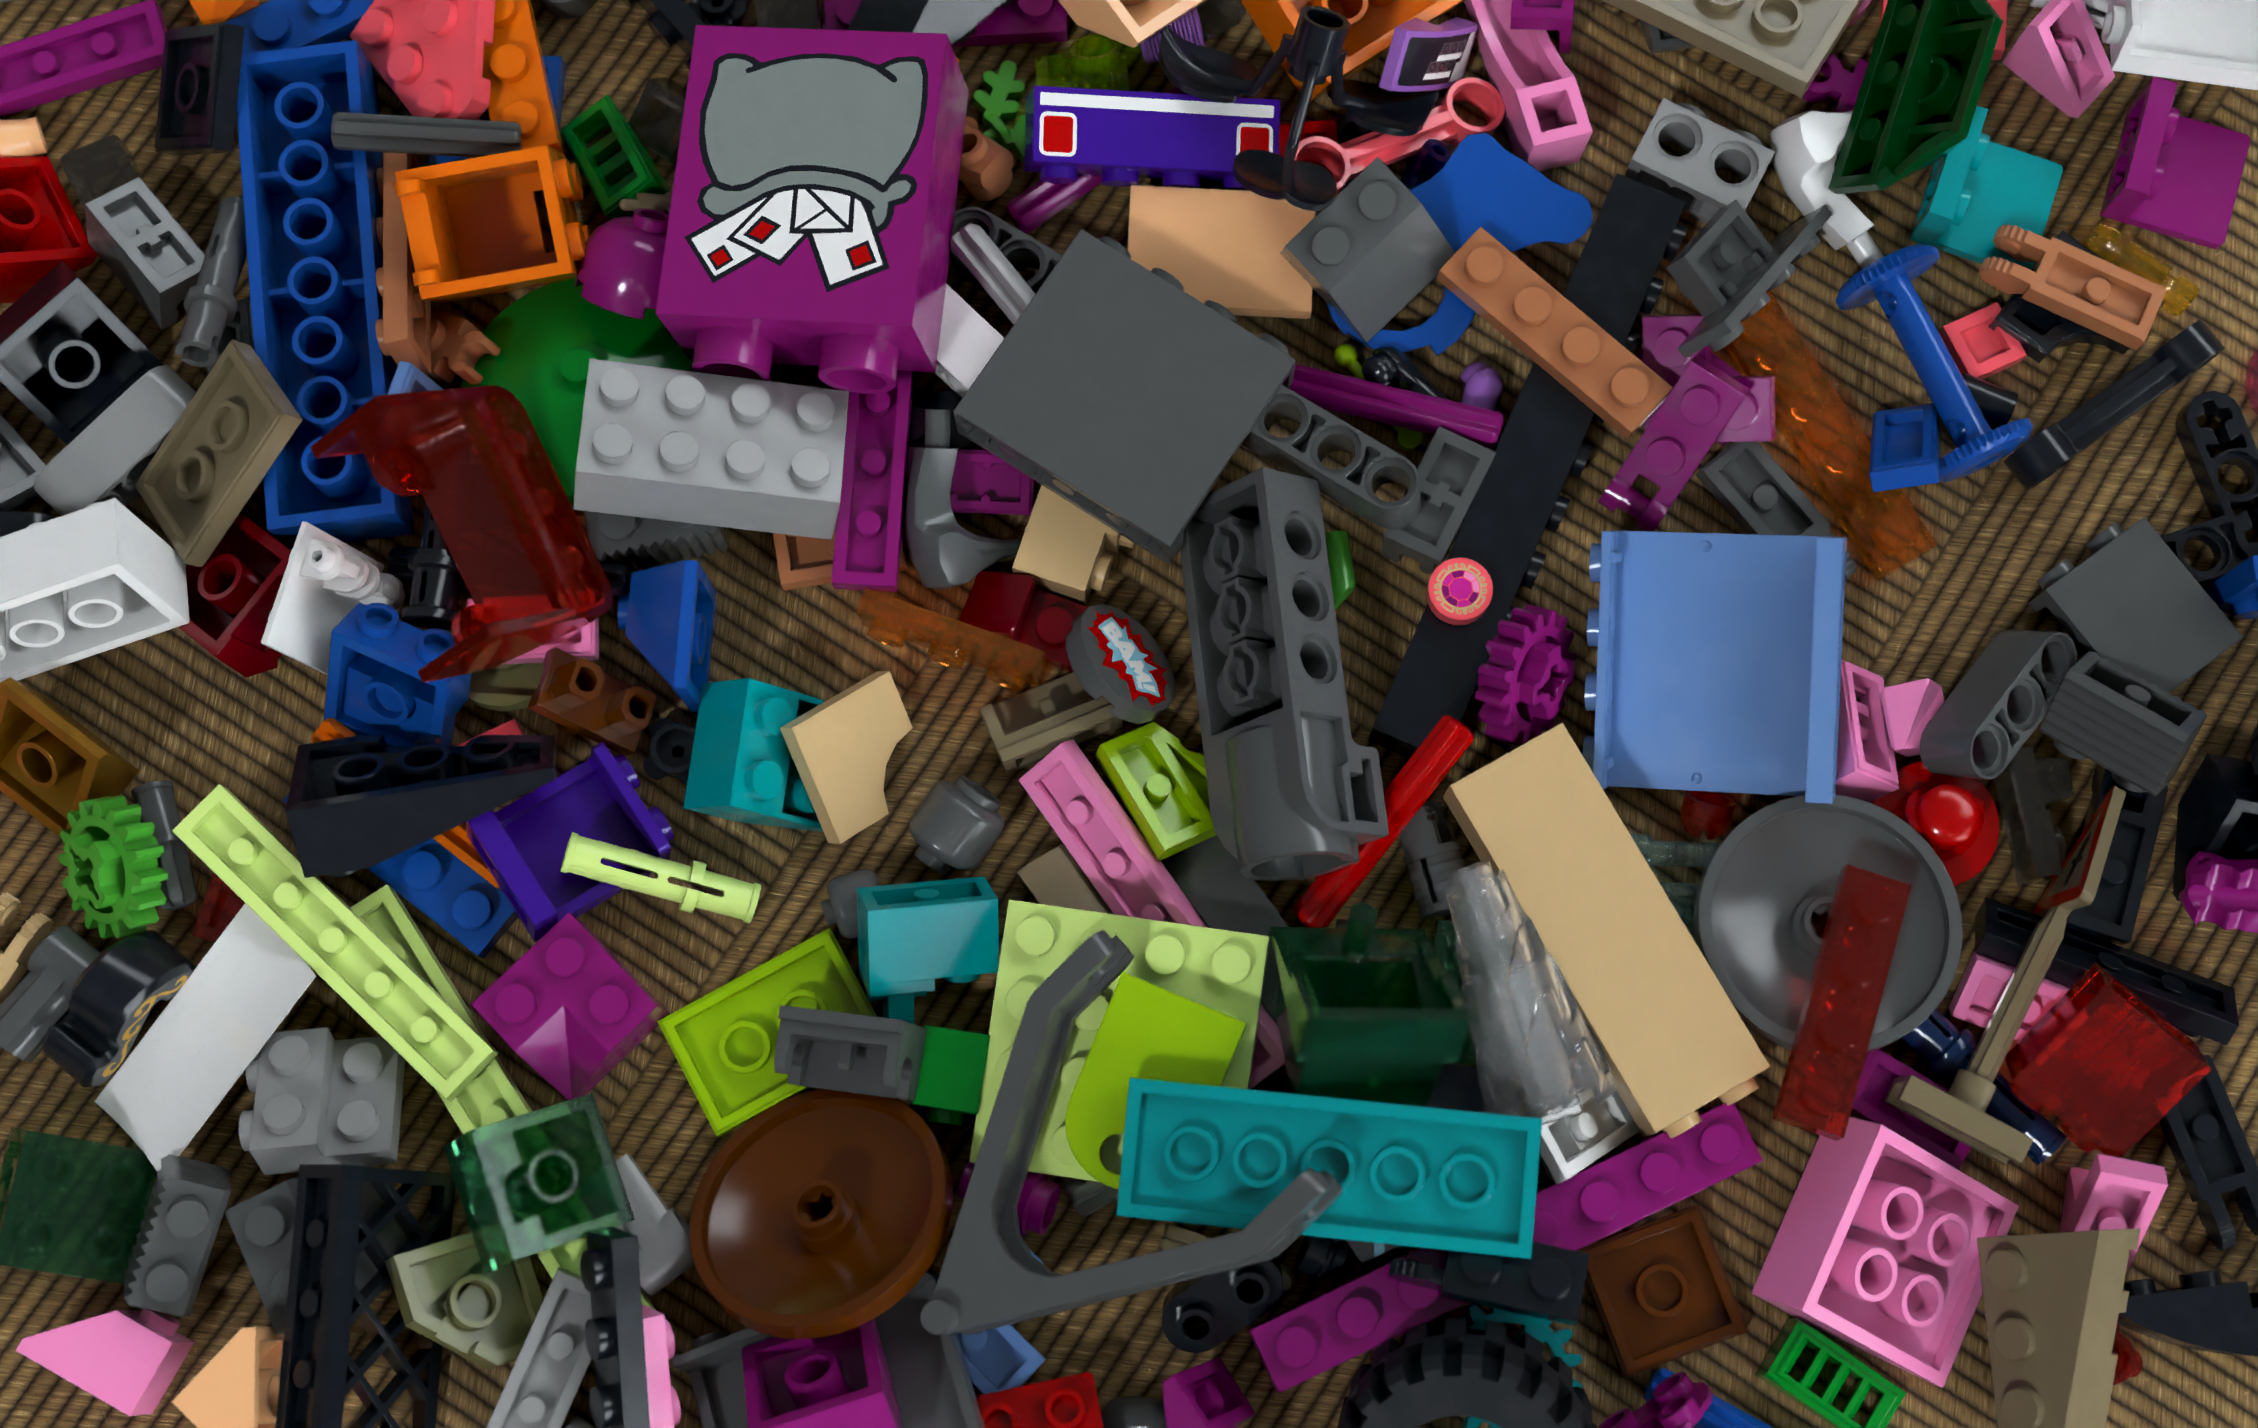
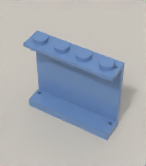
M1602 531L1601 544L1592 543L1589 559L1590 581L1600 582L1599 608H1590L1587 619L1588 646L1598 647L1597 672H1587L1584 696L1586 711H1595L1594 736H1585L1582 755L1603 790L1608 786L1783 796L1805 795L1806 803H1833L1836 795L1847 537Z

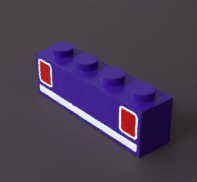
M1034 85L1026 97L1024 172H1040V180L1042 182L1055 184L1075 183L1078 180V175L1102 176L1103 185L1113 187H1131V185H1139V178L1163 179L1162 187L1199 188V181L1223 182V190L1249 191L1233 175L1232 167L1235 157L1240 152L1252 149L1265 150L1279 155L1280 100L1239 97L1233 103H1220L1190 94Z

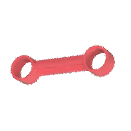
M1472 77L1463 78L1450 87L1440 105L1432 109L1422 130L1414 135L1394 136L1372 131L1341 144L1326 137H1308L1299 142L1295 160H1312L1326 166L1333 174L1337 184L1336 197L1342 191L1347 181L1356 178L1377 157L1387 166L1444 143H1449L1457 148L1460 142L1468 135L1487 133L1492 136L1504 117L1505 105L1499 91L1487 81ZM1462 101L1476 106L1483 113L1487 125L1473 126L1467 124L1458 117L1452 103Z

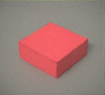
M1998 302L1951 322L1940 329L1939 334L1961 374L1967 373L1983 380L2020 363L2027 356L2017 339L1998 326L1994 331L1988 327L2002 310Z

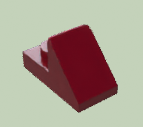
M981 571L976 576L956 629L967 635L1073 672L1066 652V635L1073 630V625L1070 626L1073 620L1088 607L1037 589L1035 577L1022 574Z

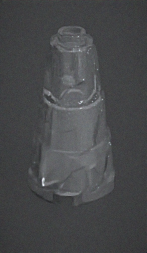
M1482 861L1451 873L1454 884L1446 888L1445 891L1456 934L1454 938L1460 974L1463 981V1002L1477 1060L1478 1082L1484 1103V1112L1542 1118V1125L1582 1112L1583 1108L1578 1094L1592 1088L1597 1104L1610 1097L1618 1088L1612 1066L1606 1059L1603 1049L1592 1029L1582 1016L1560 968L1549 950H1546L1532 920L1522 910L1504 870L1492 871L1490 862Z

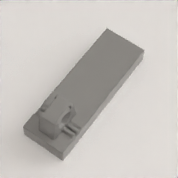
M558 1267L486 1428H561L592 1359L588 1353L585 1341V1325L588 1319H592L590 1292L586 1290L580 1275Z

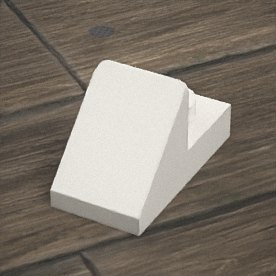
M1607 1074L1590 1080L1556 1103L1525 1116L1542 1118L1539 1160L1548 1177L1556 1184L1568 1180L1640 1131Z

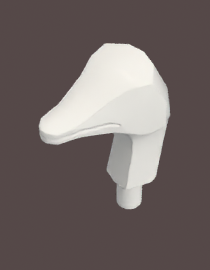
M1853 110L1833 113L1807 111L1782 121L1769 135L1771 150L1775 151L1772 162L1787 196L1804 217L1826 205L1832 215L1818 232L1835 251L1846 245L1861 269L1883 258L1884 255L1867 232L1874 224L1845 194H1835L1828 189L1835 169L1836 158L1841 150Z

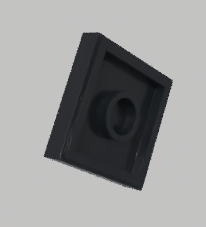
M216 23L167 30L165 33L154 146L156 152L174 156L232 152L245 27L229 23Z

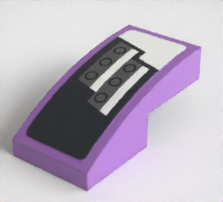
M1454 17L1440 25L1413 18L1396 26L1379 87L1389 91L1403 92L1431 91L1451 87L1455 82L1464 77L1479 24Z

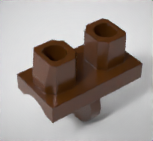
M555 647L546 652L543 661L542 677L530 699L528 709L556 722L558 730L569 736L579 733L597 743L604 742L607 748L628 756L635 753L642 729L649 725L656 697L654 693L638 685L631 686L602 671L600 666L583 657L578 659Z

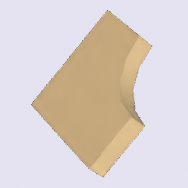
M877 671L780 727L828 843L841 844L889 814L884 794L886 765L896 744L913 729L890 671Z

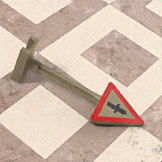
M2114 785L2111 787L2034 907L2032 914L2043 919L2034 928L1966 1069H1959L1949 1091L1946 1092L1913 1075L1894 1078L1884 1102L2003 1165L2007 1164L2009 1159L2018 1164L2023 1163L2034 1139L1985 1112L1997 1088L1993 1081L2063 940L2067 917L2072 910L2090 905L2096 896L2126 791Z

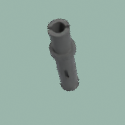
M235 196L226 197L219 203L218 215L205 251L196 286L189 288L184 299V309L187 312L180 339L175 346V353L177 356L182 355L181 360L192 366L209 367L216 363L225 326L234 320L238 309L234 295L247 255L243 198Z

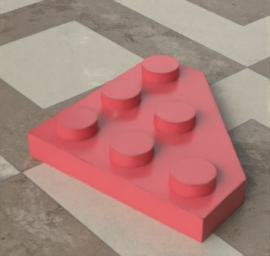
M374 0L349 35L352 40H357L368 60L412 116L479 120L490 105L491 80L483 78L482 72L484 46L493 44L495 0Z

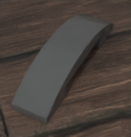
M1217 835L1183 850L1163 864L1208 928L1270 937L1261 1003L1299 1053L1295 1059L1303 1070L1327 1066L1363 1041L1339 1000L1289 926L1256 881L1245 878L1239 873L1238 859L1224 848Z

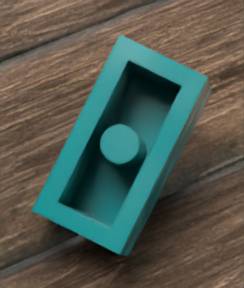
M985 876L856 888L859 974L865 985L868 1001L881 1000V1017L904 1020L914 1024V997L927 996V992L935 991V979L943 978L948 982L967 983L977 980L980 974L998 973V898Z

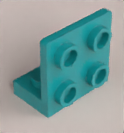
M1976 106L1967 138L1941 160L1933 163L1909 240L1934 246L1938 250L1980 264L1987 257L1992 258L1994 256L2005 260L2008 259L2011 263L2014 262L2032 270L2034 262L2018 261L2009 254L1998 251V248L1994 247L1995 243H1992L1998 227H2001V225L2006 226L2007 224L2022 227L2023 230H2029L2043 236L2063 173V167L2058 163L1989 141L1990 135L1981 133L1988 109Z

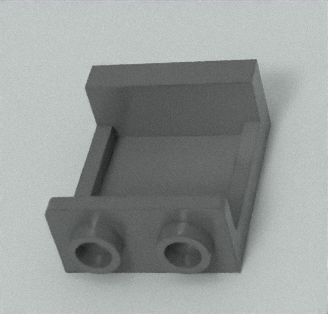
M2145 517L2126 531L2117 522L2112 524L2085 545L2093 555L2080 565L2075 567L2070 559L2066 558L2038 579L2037 583L2044 591L2028 603L2035 613L2044 607L2048 608L2085 654L2089 651L2097 652L2100 658H2107L2112 664L2121 665L2124 671H2132L2135 677L2144 678L2148 684H2156L2159 690H2165L2169 693L2244 638Z

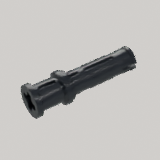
M436 433L432 437L431 465L425 498L420 547L413 550V555L409 556L408 568L414 572L410 605L403 608L401 616L403 622L416 627L452 630L460 626L461 616L455 612L458 580L459 577L465 576L467 563L464 561L465 557L459 554L469 465L474 445L473 440H469V437L460 434Z

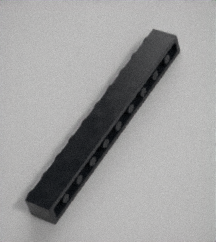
M1617 173L1563 296L1634 354L1641 334L1632 331L1631 328L1639 311L1647 315L1651 314L1665 281L1654 275L1661 259L1664 258L1672 262L1681 246L1688 227L1677 222L1686 201ZM1535 362L1531 367L1495 449L1496 456L1469 508L1447 560L1452 558H1468L1482 565L1489 573L1493 584L1491 602L1485 613L1478 620L1467 625H1451L1443 622L1433 614L1427 604L1368 739L1369 742L1408 759L1411 758L1439 720L1445 715L1458 719L1471 731L1473 724L1462 720V717L1470 699H1475V692L1479 689L1478 668L1482 664H1487L1489 657L1486 644L1488 640L1493 641L1498 635V623L1501 619L1511 622L1512 609L1515 608L1511 604L1519 586L1522 585L1532 589L1546 557V554L1535 550L1544 529L1556 533L1565 514L1570 499L1560 495V491L1568 474L1580 478L1591 454L1594 443L1583 439L1591 420L1593 419L1602 424L1604 422L1602 418Z

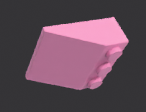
M1829 1112L1752 1290V1294L1805 1323L1933 1385L1943 1388L1983 1294L1977 1238L2007 1236L2019 1205L1882 1124Z

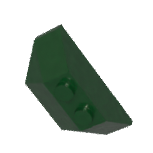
M1888 0L1828 189L1835 194L1884 190L1941 160L1967 138L2003 20L1987 0Z

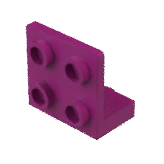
M2153 76L2128 106L2100 216L2208 248L2218 249L2226 240L2250 145V137L2243 133L2180 116V110L2172 107L2178 83Z

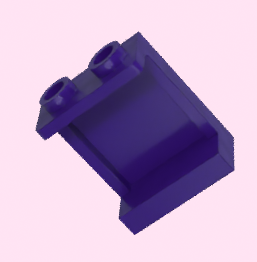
M604 742L591 748V757L587 761L560 775L555 780L546 783L495 813L490 810L466 822L468 839L534 942L540 940L566 914L571 913L575 917H579L625 890L618 886L577 874L560 872L572 832L578 833L579 836L628 849H635L669 860L671 846L669 841L674 839V834L668 821L655 805L649 809L646 808L634 790L640 786V782L631 764L621 753L613 757ZM601 859V864L646 877L652 874L651 872Z

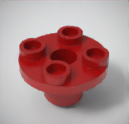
M1922 761L1899 769L1897 771L1899 789L1879 799H1875L1871 803L1891 812L1916 830L1934 849L1944 864L1954 886L1976 876L1991 860L1999 839L1998 812L1988 790L1976 778L1931 773Z

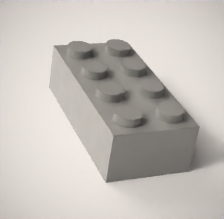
M589 358L575 470L573 510L832 540L841 500L849 391Z

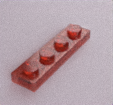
M1849 864L1841 869L1773 1114V1120L1836 1141L1844 1138L1912 885Z

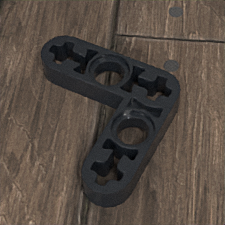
M2218 391L2203 392L2194 397L2178 413L2175 423L2177 436L2212 519L2160 536L2201 586L2216 581L2251 556L2258 555V542L2248 543L2244 534L2251 528L2254 531H2258V449L2236 401L2227 394ZM2203 413L2207 418L2217 416L2221 426L2215 431L2211 427L2200 428L2196 419ZM2228 443L2232 445V449H2227L2214 458H2211L2208 453L2216 446L2221 449ZM2231 464L2243 470L2248 481L2247 490L2244 494H2232L2222 488L2217 476L2221 465ZM2252 500L2256 502L2257 507L2249 513L2246 509L2239 515H2234L2233 510L2241 508ZM2187 541H2202L2210 547L2214 556L2213 566L2210 570L2199 571L2188 565L2183 554L2184 545Z

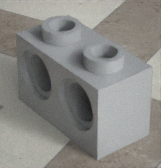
M1663 98L1624 176L1686 201L1682 213L1707 224L1720 209L1735 200L1738 201L1744 211L1746 210L1775 151L1763 146L1759 138L1747 131L1739 129L1729 130L1709 120L1702 110L1691 104H1676ZM1659 143H1676L1684 150L1685 155L1680 157L1671 156L1662 150ZM1725 168L1733 171L1739 177L1740 183L1730 184L1724 182L1717 176L1715 169Z

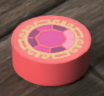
M1452 558L1441 563L1433 571L1427 585L1426 598L1433 614L1443 622L1451 625H1467L1478 620L1487 610L1493 595V584L1489 573L1478 562L1468 558Z

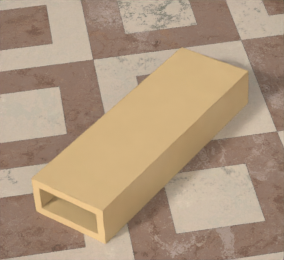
M1563 722L1448 787L1443 795L1445 802L1644 1137L1662 1130L1667 1132L1672 1139L1702 1122L1697 1109L1719 1097L1722 1104L1726 1103L1729 1106L1759 1089L1753 1077L1770 1067L1769 1063Z

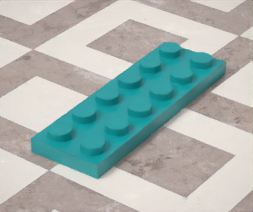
M1129 1078L1116 1216L1244 1229L1290 1183L1312 1167L1315 1172L1319 1171L1322 1173L1326 1170L1343 1188V1191L1337 1200L1301 1235L1531 1259L1542 1118Z

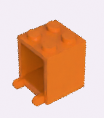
M544 145L395 172L396 182L393 183L395 195L400 197L415 268V272L412 273L414 286L419 288L421 300L448 303L544 286L558 281L574 279L578 275V262L584 259L585 242L592 235L589 226H582L580 221H578L575 201L584 200L581 177L577 164H569L565 155L552 147ZM543 191L555 247L553 252H547L535 192Z

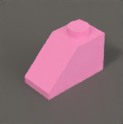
M143 1308L142 1311L116 1310L23 1338L15 1351L126 1415L138 1416L153 1414L195 1342L176 1332L181 1322L172 1315Z

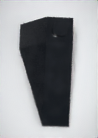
M359 735L298 745L285 812L304 877L309 878L321 875L342 877L350 875L359 869L373 867L555 780L557 746L554 735H480L470 740L465 746L443 745L440 735H419L415 740V746H386L384 735Z

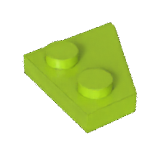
M1155 722L1100 744L1095 758L1158 861L1217 835L1210 813L1205 761L1202 754L1191 752L1184 748L1176 736Z

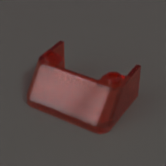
M490 385L375 396L311 446L316 459L364 453L374 478L382 487L400 496L423 495L475 605L468 606L460 611L452 620L451 633L454 646L417 671L422 683L495 668L590 624L610 609L613 594L609 581L525 408L508 390Z

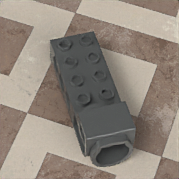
M1262 467L1206 496L1184 529V540L1180 554L1210 813L1215 833L1224 848L1238 859L1239 873L1243 877L1270 881L1305 880L1338 871L1359 862L1358 846L1388 836L1389 829L1378 750L1374 747L1356 744L1351 735L1318 480Z

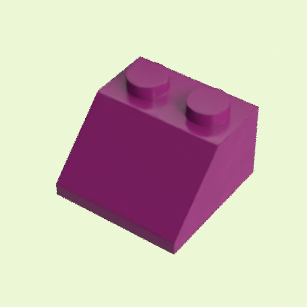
M875 1318L856 1328L826 1337L812 1339L773 1337L741 1348L748 1428H903L898 1400Z

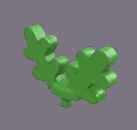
M1004 61L997 75L993 71L984 72L982 85L991 95L989 96L983 90H977L974 93L973 105L983 113L982 123L987 129L983 134L993 141L995 140L1007 150L1014 149L1021 162L1024 163L1026 114L1019 116L1015 127L1011 129L1002 120L1017 118L1019 103L1011 99L1021 98L1024 94L1025 85L1021 80H1015L1016 64L1012 61Z

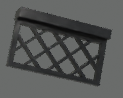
M300 1164L275 1428H342L344 1397L351 1388L366 1407V1410L350 1428H372L376 1423L380 1428H400L388 1409L405 1389L409 1391L414 1399L412 1428H436L442 1345L420 1334L419 1349L407 1361L394 1342V1339L406 1327L400 1309L383 1326L369 1305L387 1285L395 1295L385 1263L390 1257L375 1236L394 1217L408 1239L392 1256L450 1239L456 1174L371 1168L346 1164ZM363 1182H370L384 1202L367 1222L361 1216ZM391 1183L402 1185L397 1190H395ZM421 1186H432L430 1215L419 1225L405 1203ZM364 1249L378 1272L359 1291L355 1285L357 1256ZM358 1318L372 1340L353 1361L348 1354L351 1325ZM383 1354L396 1375L377 1395L363 1374Z

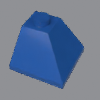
M682 560L632 572L629 594L619 597L617 611L618 627L620 630H626L625 635L638 652L693 714H698L702 684L709 683L717 592L700 563L695 560Z

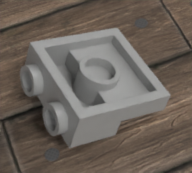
M328 1027L273 1032L260 1052L257 1053L246 1068L248 1088L251 1092L256 1093L254 1110L243 1111L239 1118V1139L243 1150L250 1151L264 1175L299 1172L300 1164L370 1166L397 1163L405 1059L382 1036L335 1040Z

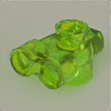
M1091 34L1075 40L1070 46V57H1063V54L1035 57L1036 85L1130 91L1126 54H1119L1117 41L1103 35Z

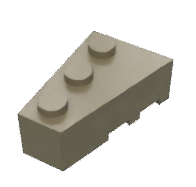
M2141 1228L1977 1238L1998 1428L2106 1427L2118 1354L2112 1352L2118 1315L2119 1313L2126 1312L2129 1291L2123 1290L2130 1250L2137 1249Z

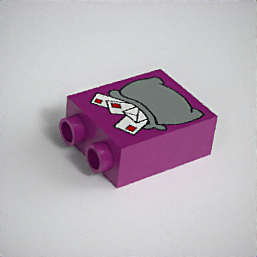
M696 25L655 312L687 357L693 360V372L769 381L771 364L819 366L818 377L823 383L840 390L866 394L883 393L894 389L896 386L897 370L936 372L951 248L950 240L952 238L969 93L947 34Z

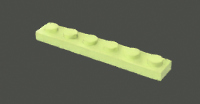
M218 784L172 830L446 1100L453 1101L499 1053L318 876L305 878L299 858L228 788Z

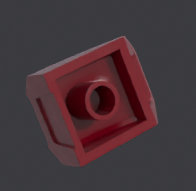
M240 512L202 568L186 564L190 623L179 626V628L214 657L246 678L277 668L278 659L282 653L261 644V640L283 579L291 550Z

